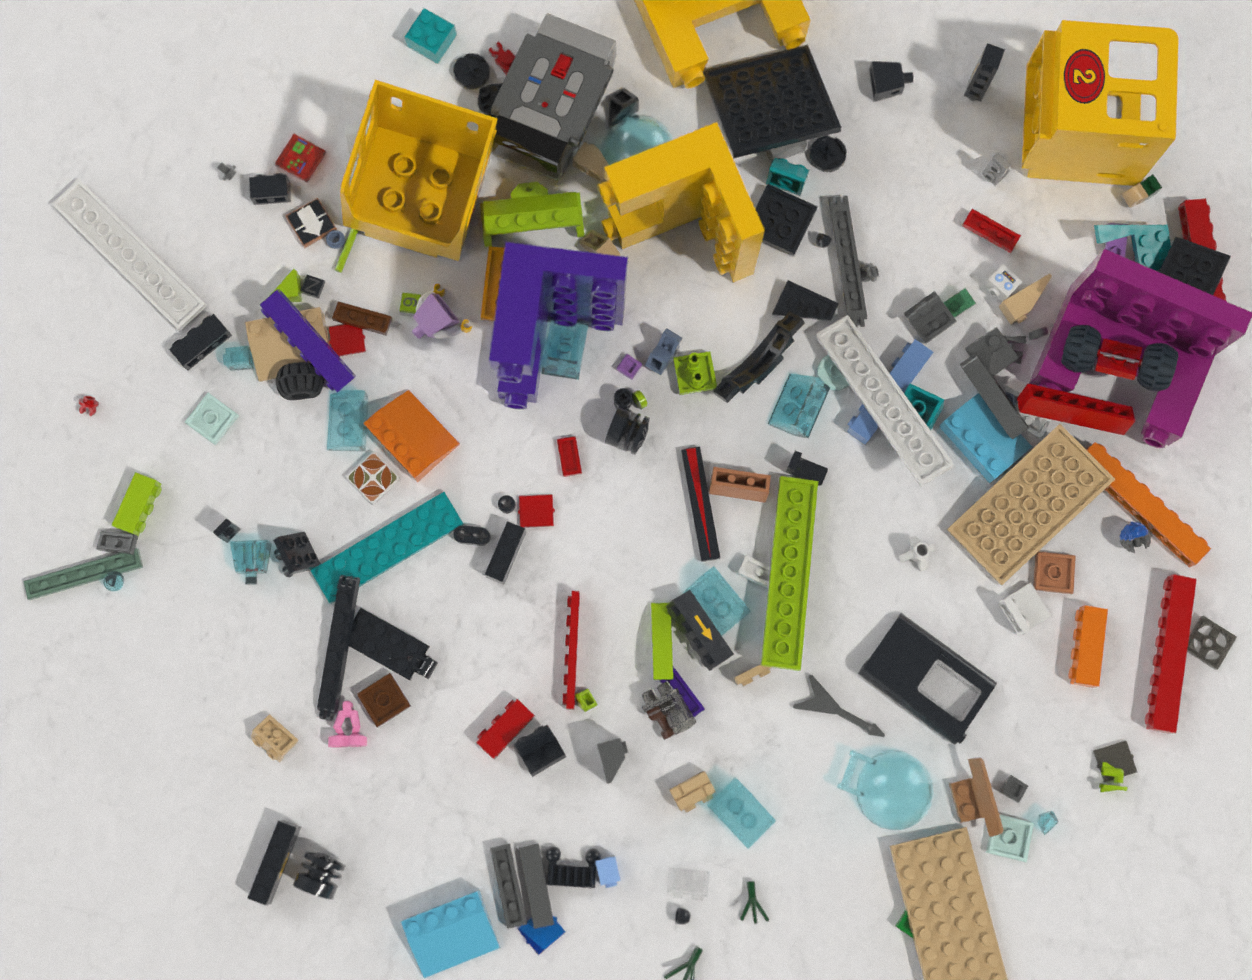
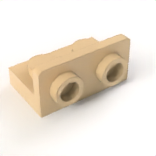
M270 714L253 729L251 735L253 743L266 750L267 755L272 760L276 759L279 763L298 743V739Z

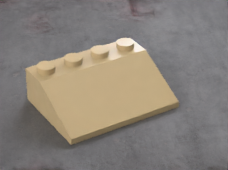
M321 308L300 311L330 345L325 316ZM271 317L245 322L248 342L259 382L276 379L279 369L286 364L295 362L306 363L299 354L301 351L289 344L287 341L288 336L284 332L280 333L273 325L275 322Z

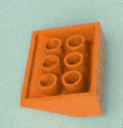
M410 390L379 409L363 423L417 482L460 445Z

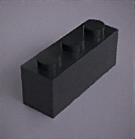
M213 314L204 318L198 327L190 329L183 339L175 341L169 350L182 366L189 371L228 340L232 334Z
M507 521L485 572L486 578L503 585L505 584L526 535L525 528Z

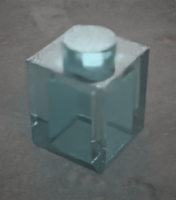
M249 346L225 348L226 354H223V362L230 371L254 369L253 357Z

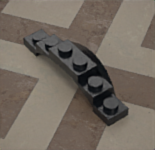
M789 311L782 320L775 324L753 353L721 380V383L713 390L714 394L728 403L738 392L744 394L754 383L759 385L784 359L782 353L794 342L792 336L805 324L804 320Z

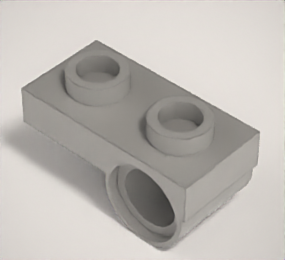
M996 153L982 174L988 182L996 186L1009 173L1011 164L999 153Z

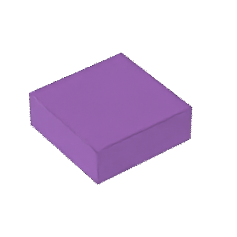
M626 354L616 370L632 380L642 367V363Z

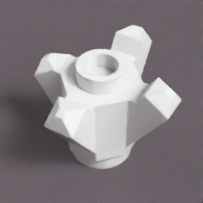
M916 536L909 538L911 547L909 552L899 556L901 563L911 559L918 563L920 571L927 570V558L930 552L936 551L934 545H928L920 541Z

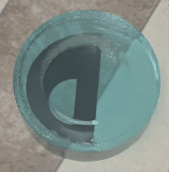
M110 571L106 574L103 584L109 591H118L124 584V576L118 571Z

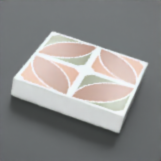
M374 451L346 477L372 505L400 480V477Z

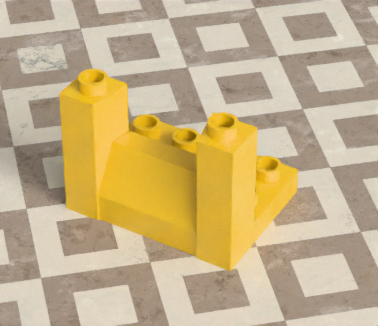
M634 0L673 88L684 84L685 88L690 89L700 85L705 80L703 71L709 58L696 32V27L760 3L779 46H785L789 50L799 47L805 42L811 20L802 0Z
M717 122L604 167L606 181L598 184V189L605 206L608 207L609 218L602 220L601 223L606 236L611 241L618 239L622 249L702 218L698 223L705 241L714 239L716 242L714 244L716 253L713 254V259L720 275L729 272L734 283L754 274L764 228Z

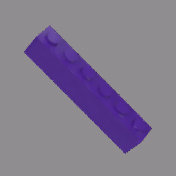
M277 289L260 304L262 307L260 309L267 318H272L275 322L273 324L280 333L284 332L288 336L287 341L294 348L297 347L301 351L299 353L306 362L310 361L314 366L316 374L322 375L327 380L325 383L330 390H335L338 393L356 377L353 371L280 289Z

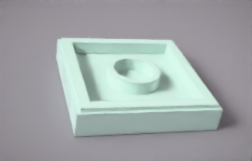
M207 393L186 419L185 423L216 445L239 415L210 393Z
M999 814L1003 833L989 837L986 853L1027 862L1034 823Z

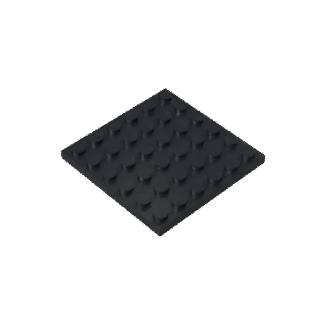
M808 45L703 71L706 85L733 159L841 132L840 122Z

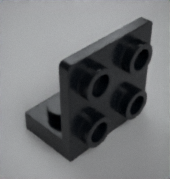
M548 725L536 728L532 734L519 738L513 744L532 777L567 757Z

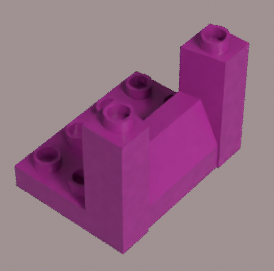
M1103 249L1070 285L1029 384L1064 392H1070L1075 389L1081 372H1073L1067 369L1061 362L1066 338L1073 326L1089 325L1098 330L1101 334L1099 349H1101L1103 338L1143 347L1140 359H1142L1148 345L1154 343L1168 344L1178 352L1176 370L1169 388L1157 392L1141 431V434L1144 435L1142 439L1144 443L1155 448H1165L1166 445L1169 446L1182 438L1215 355L1245 335L1252 319V312Z

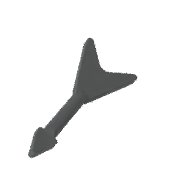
M809 675L814 698L793 705L794 709L837 714L868 731V735L885 737V734L875 723L871 725L840 708L838 703L813 675Z

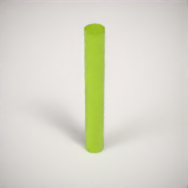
M351 228L335 267L336 272L342 273L359 230Z

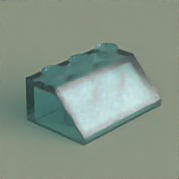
M789 374L768 424L793 436L809 438L830 387L818 377Z
M344 390L330 394L328 451H366L367 428L363 423L367 421L368 395L365 390Z
M714 566L683 592L691 590L721 636L751 612Z

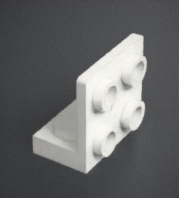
M1031 583L998 602L1018 636L1027 633L1031 628L1051 617V613Z

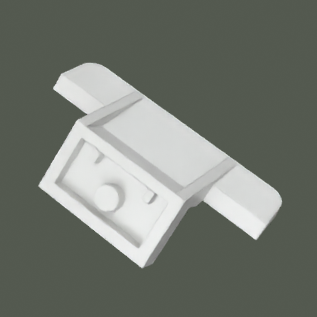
M1009 378L1002 389L1018 397L1026 384L1015 378ZM1017 402V403L1015 404V408H1016L1017 411L1019 412V407H1018V402ZM1020 413L1029 427L1027 431L1040 438L1052 421L1051 419Z

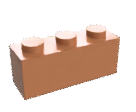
M713 467L709 494L765 503L769 494L771 476Z

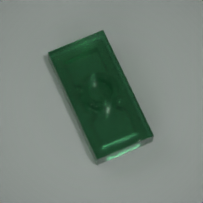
M966 288L943 302L954 318L976 304Z

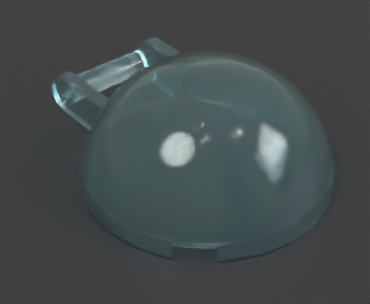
M646 115L628 116L617 121L608 131L603 143V156L608 164L611 165L671 141L673 138L667 127L653 117Z
M852 750L850 751L849 755L851 758L842 782L838 783L837 788L857 796L861 812L870 822L888 830H903L916 825L925 817L932 805L934 786L929 771L917 758L901 751H883L872 758ZM859 759L867 763L859 774L857 789H853L848 786Z

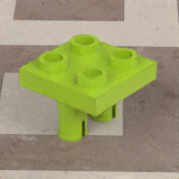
M710 351L703 353L693 352L690 355L673 357L680 395L714 390L717 387Z

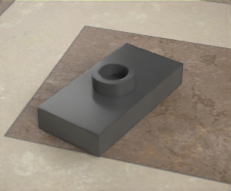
M101 531L96 549L105 552L134 555L138 536L135 534Z

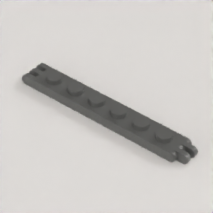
M840 196L836 197V204H834L833 197H829L828 202L846 313L856 327L857 320H859L860 327H865L864 320L867 319V311L848 196H843V203H841Z

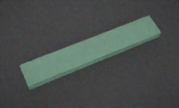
M136 548L134 555L119 553L23 582L27 599L33 600L105 579L110 573H118L117 575L140 569L143 568L139 549Z

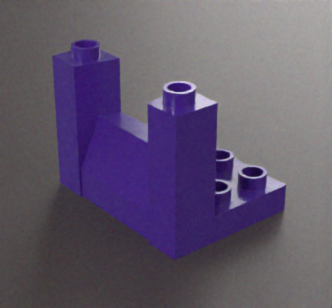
M511 242L505 243L489 355L491 369L498 370L497 379H499L497 393L499 399H505V407L523 410L527 409L528 402L537 403L548 316L555 317V324L566 327L576 326L577 320L592 322L591 327L599 331H613L615 325L623 326L628 257Z

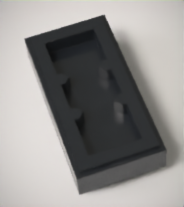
M225 519L213 533L228 543L241 529L229 519Z

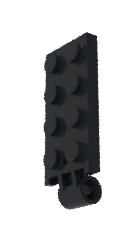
M362 608L359 609L353 620L349 647L410 681L414 672L429 680L438 664L437 661L425 655L430 646Z

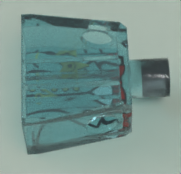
M268 540L230 541L235 572L245 574V585H256L257 574L267 573L272 543Z

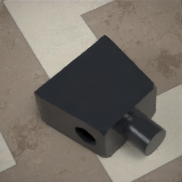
M871 62L869 74L874 101L900 95L905 88V84L913 83L914 81L913 72L903 73L900 62Z

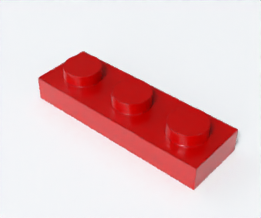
M971 209L962 225L964 228L1009 253L1012 252L1021 237L1016 232L974 209Z

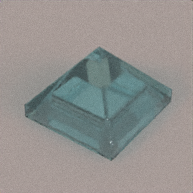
M1053 811L1039 814L1038 826L1045 835L1059 822Z

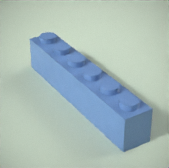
M916 339L912 344L909 342L902 350L904 355L901 359L897 357L891 365L893 369L890 375L903 393L933 354L932 350ZM862 404L858 409L861 413L858 417L853 416L847 424L850 426L847 432L866 445L877 430L878 425Z

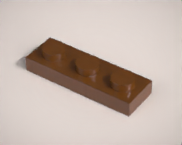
M338 301L332 320L387 336L392 316Z

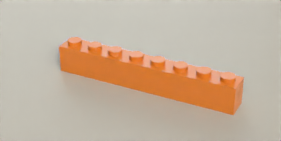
M1094 442L1086 449L1115 478L1105 490L1140 523L1145 525L1153 535L1188 567L1197 565L1210 551L1211 548L1204 538L1198 537L1190 525L1183 523L1176 512L1169 510L1164 505L1162 499L1154 496L1149 492L1150 489L1145 484L1137 481L1135 475L1131 471L1124 469L1117 458L1111 457L1103 445Z

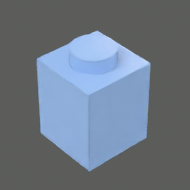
M611 856L596 860L600 884L605 885L606 888L617 886V881H620L616 857Z

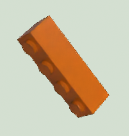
M1084 605L1076 611L1077 629L1073 632L1075 647L1071 651L1073 664L1068 674L1069 679H1071L1070 684L1091 688L1099 687L1108 609Z

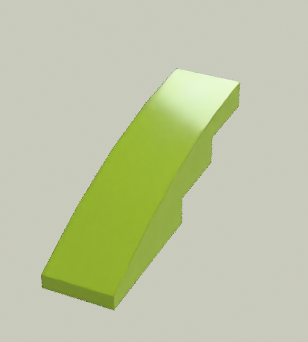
M651 603L653 680H673L671 617L666 608L669 603Z

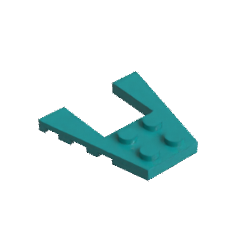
M1094 225L1097 244L1131 235L1135 262L1155 271L1161 269L1171 248L1168 225Z

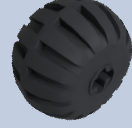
M295 362L286 364L279 369L275 383L279 394L284 399L294 401L317 397L323 389L324 379L322 375L316 374L311 363Z

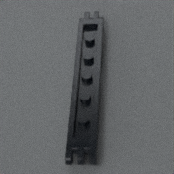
M340 575L317 705V710L320 711L319 718L332 721L334 714L338 712L360 584L359 577L347 576L346 578V575Z

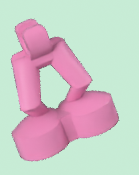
M344 701L343 710L338 711L333 726L338 735L328 737V747L367 746V737L358 734L361 727L358 711L353 710V703L350 701ZM345 718H350L353 726L352 734L346 736L341 728Z

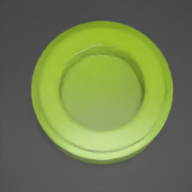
M640 390L632 393V399L640 410L647 407V400Z

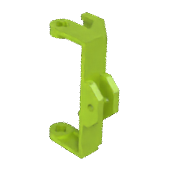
M539 182L519 183L511 192V199L483 201V203H480L485 248L492 247L491 235L576 226L577 238L585 237L580 193L567 192L548 195V189Z

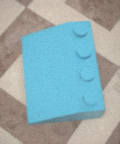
M979 393L957 409L939 426L989 483L1032 448L1030 443L1021 434L1014 439L1009 437Z
M480 890L401 921L407 941L424 978L500 948Z

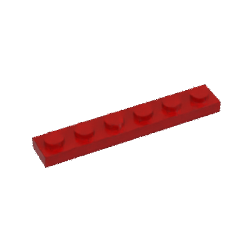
M572 591V595L568 596L567 607H571V615H567L566 627H570V635L566 634L565 646H569V654H565L564 666H568V674H564V685H567V693H563V705H566L567 710H575L580 591Z

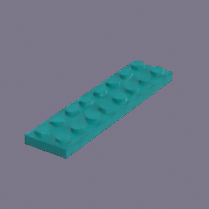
M442 492L312 569L311 572L329 604H332L336 600L340 575H346V578L347 576L359 577V587L450 534L457 527L463 526L464 523L446 493Z

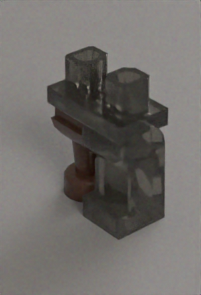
M668 681L656 687L661 696L657 697L653 688L642 694L645 702L642 708L644 712H647L650 720L658 722L663 730L661 736L664 740L691 728L697 722L684 699L679 694L678 688L673 689ZM667 716L669 717L670 721H671L672 724H673V726H671V727H670V725H669V723H668V721H667V718H666Z

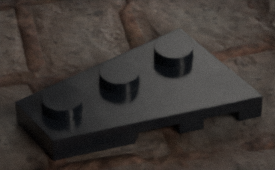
M788 280L772 315L786 316L790 311L805 319L831 321L839 303Z

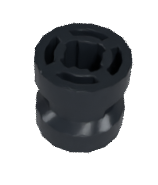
M620 388L614 393L615 408L618 409L619 406L629 409L631 407L632 394L628 389Z

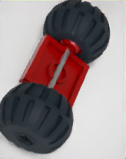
M1077 325L1070 329L1061 359L1062 364L1067 369L1073 372L1090 371L1097 356L1098 360L1095 371L1135 380L1139 367L1137 381L1143 388L1150 391H1162L1169 388L1178 361V352L1172 346L1165 343L1150 344L1146 347L1143 357L1140 359L1143 347L1103 338L1101 349H1099L1101 334L1098 330L1089 325Z

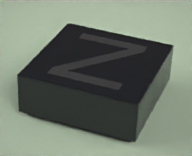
M307 274L300 292L319 299L325 285V280Z

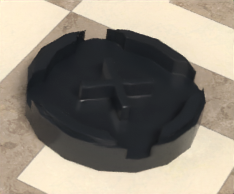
M468 53L466 56L458 58L454 64V76L460 86L474 90L481 88L487 83L490 76V68L483 56Z
M820 137L813 143L810 149L812 164L822 172L837 171L846 160V147L836 137Z

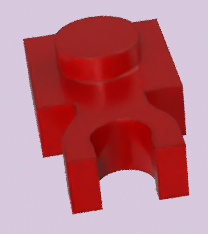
M498 41L496 46L499 50L494 51L492 48H489L488 51L491 56L496 58L495 63L507 75L515 55L509 49L504 51L502 44Z

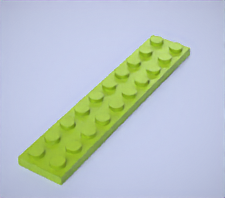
M785 476L779 477L761 666L793 671L801 670L818 481Z

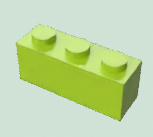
M135 472L111 526L139 537V534L146 527L145 521L147 516L153 511L155 498L161 493L162 484L157 480Z

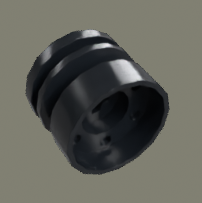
M619 406L610 424L605 443L617 448L620 442L624 441V451H627L630 444H632L631 454L636 455L647 436L650 417L645 416L642 423H639L641 414L638 413L634 420H631V410Z
M305 852L304 857L312 862H301V865L308 869V872H298L293 886L306 893L332 900L338 886L330 880L331 878L341 879L342 875L334 870L344 871L346 865L336 860V858L323 853Z

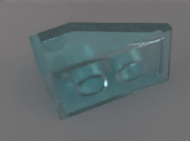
M551 318L543 356L542 374L579 380L589 324L577 322L574 327H566L555 324L554 318Z
M736 777L706 805L747 849L776 822L772 815Z

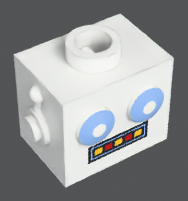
M1003 264L998 270L991 272V276L987 278L984 286L989 289L992 296L998 297L1003 302L1018 292L1017 288L1023 281Z

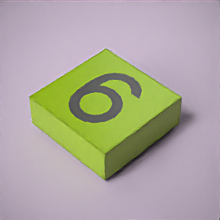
M402 292L400 312L415 314L421 294Z

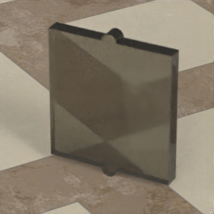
M1127 741L1093 750L1097 761L1096 767L1099 768L1100 773L1104 772L1101 770L1103 762H1107L1114 768L1122 769L1124 776L1137 773L1133 761L1134 755L1131 754ZM1101 774L1104 782L1114 780L1112 776H1103Z

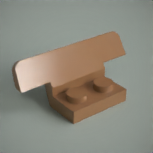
M970 758L968 762L973 778L949 783L959 822L963 823L984 818L989 837L1002 834L1003 826L984 760L982 758Z

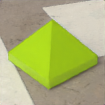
M588 688L575 695L577 705L584 712L598 705Z

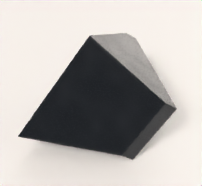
M625 88L608 96L610 99L608 129L639 111L638 97Z

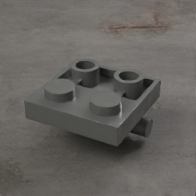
M935 291L903 313L925 344L957 322Z

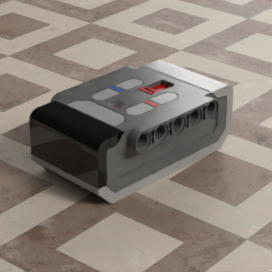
M547 13L536 36L526 34L492 105L491 114L497 116V131L491 154L559 181L564 176L576 148H579L611 80L616 59V40Z

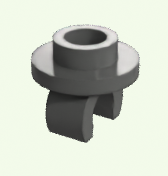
M221 162L217 167L225 174L222 178L224 181L226 179L231 180L237 173L235 165L228 168Z
M869 263L867 267L860 268L861 273L867 272V275L861 278L863 282L870 280L874 282L879 276L877 266Z

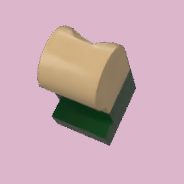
M1152 174L1141 183L1124 192L1122 197L1131 208L1156 195L1162 189V186L1154 174Z

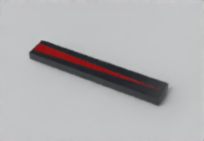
M700 447L682 449L681 454L701 562L720 559V552Z

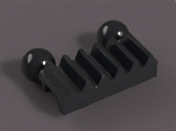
M551 846L546 850L545 856L549 861L547 885L595 888V861L601 859V854L597 849H589L586 852L585 860L589 864L588 866L557 865V861L561 857L560 849L556 846Z

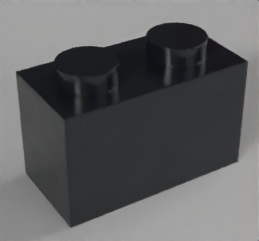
M275 173L272 176L259 174L255 175V177H249L250 199L254 205L291 202L290 180L286 174Z

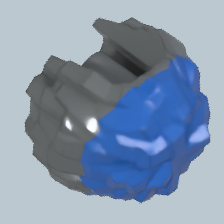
M1130 522L1121 531L1120 543L1124 549L1135 553L1134 547H1140L1144 544L1145 549L1150 546L1151 533L1145 525L1138 522Z

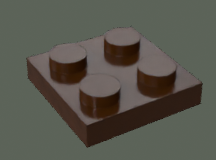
M392 673L387 674L357 693L377 728L411 707Z

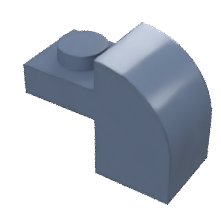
M666 328L658 345L650 353L645 366L662 375L676 355L682 337Z

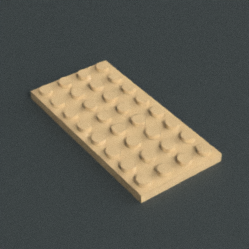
M1059 424L959 517L947 531L1002 586L1106 489L1115 478Z
M967 827L890 845L924 980H1008Z

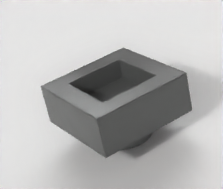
M1009 775L1000 793L1019 803L1028 785Z

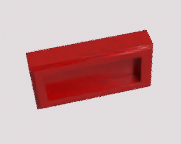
M576 436L557 439L563 477L582 474Z

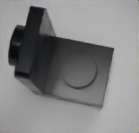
M795 450L786 473L801 479L818 481V486H821L828 468L801 458L802 453Z

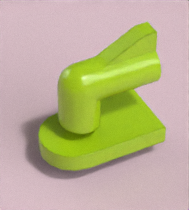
M1103 762L1101 774L1114 777V783H1123L1124 771L1120 768H1114L1107 762ZM1099 783L1100 792L1127 791L1128 789L1125 786Z

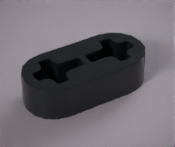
M459 526L453 533L455 540L460 544L484 546L491 539L489 531L483 527ZM462 530H464L466 534H471V537L465 536L464 539L461 540L460 536H457V534L461 533ZM481 532H484L487 538H483V541L480 542L479 538L474 537V535H480Z

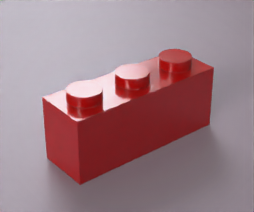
M518 699L516 701L511 700L505 707L507 711L502 716L498 714L491 721L493 725L488 731L484 729L477 736L479 740L476 743L493 759H496L535 717Z

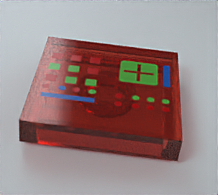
M293 134L276 160L275 165L307 183L325 156L326 151Z

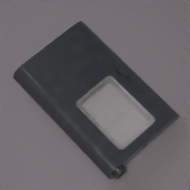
M902 613L899 614L873 654L858 672L860 676L954 745L957 742L961 744L967 736L965 734L966 730L997 684L992 678Z

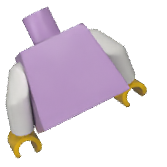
M435 284L434 291L430 290L419 298L416 313L413 316L419 325L412 330L417 338L420 339L426 334L428 337L442 339L455 336L462 331L465 333L471 331L472 326L469 328L464 327V324L469 323L468 319H464L461 325L458 324L460 321L441 298L445 295V289L437 291L440 289V284Z

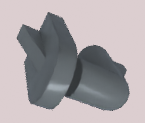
M1004 336L1009 342L1026 344L1027 341L1026 336ZM1014 350L1019 357L1014 362L1021 364L1023 352Z

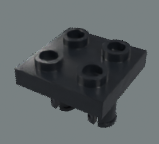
M305 531L279 536L273 540L277 548L274 551V555H277L276 558L278 560H283L285 566L282 568V571L285 572L284 575L286 577H292L293 574L309 571L321 565Z

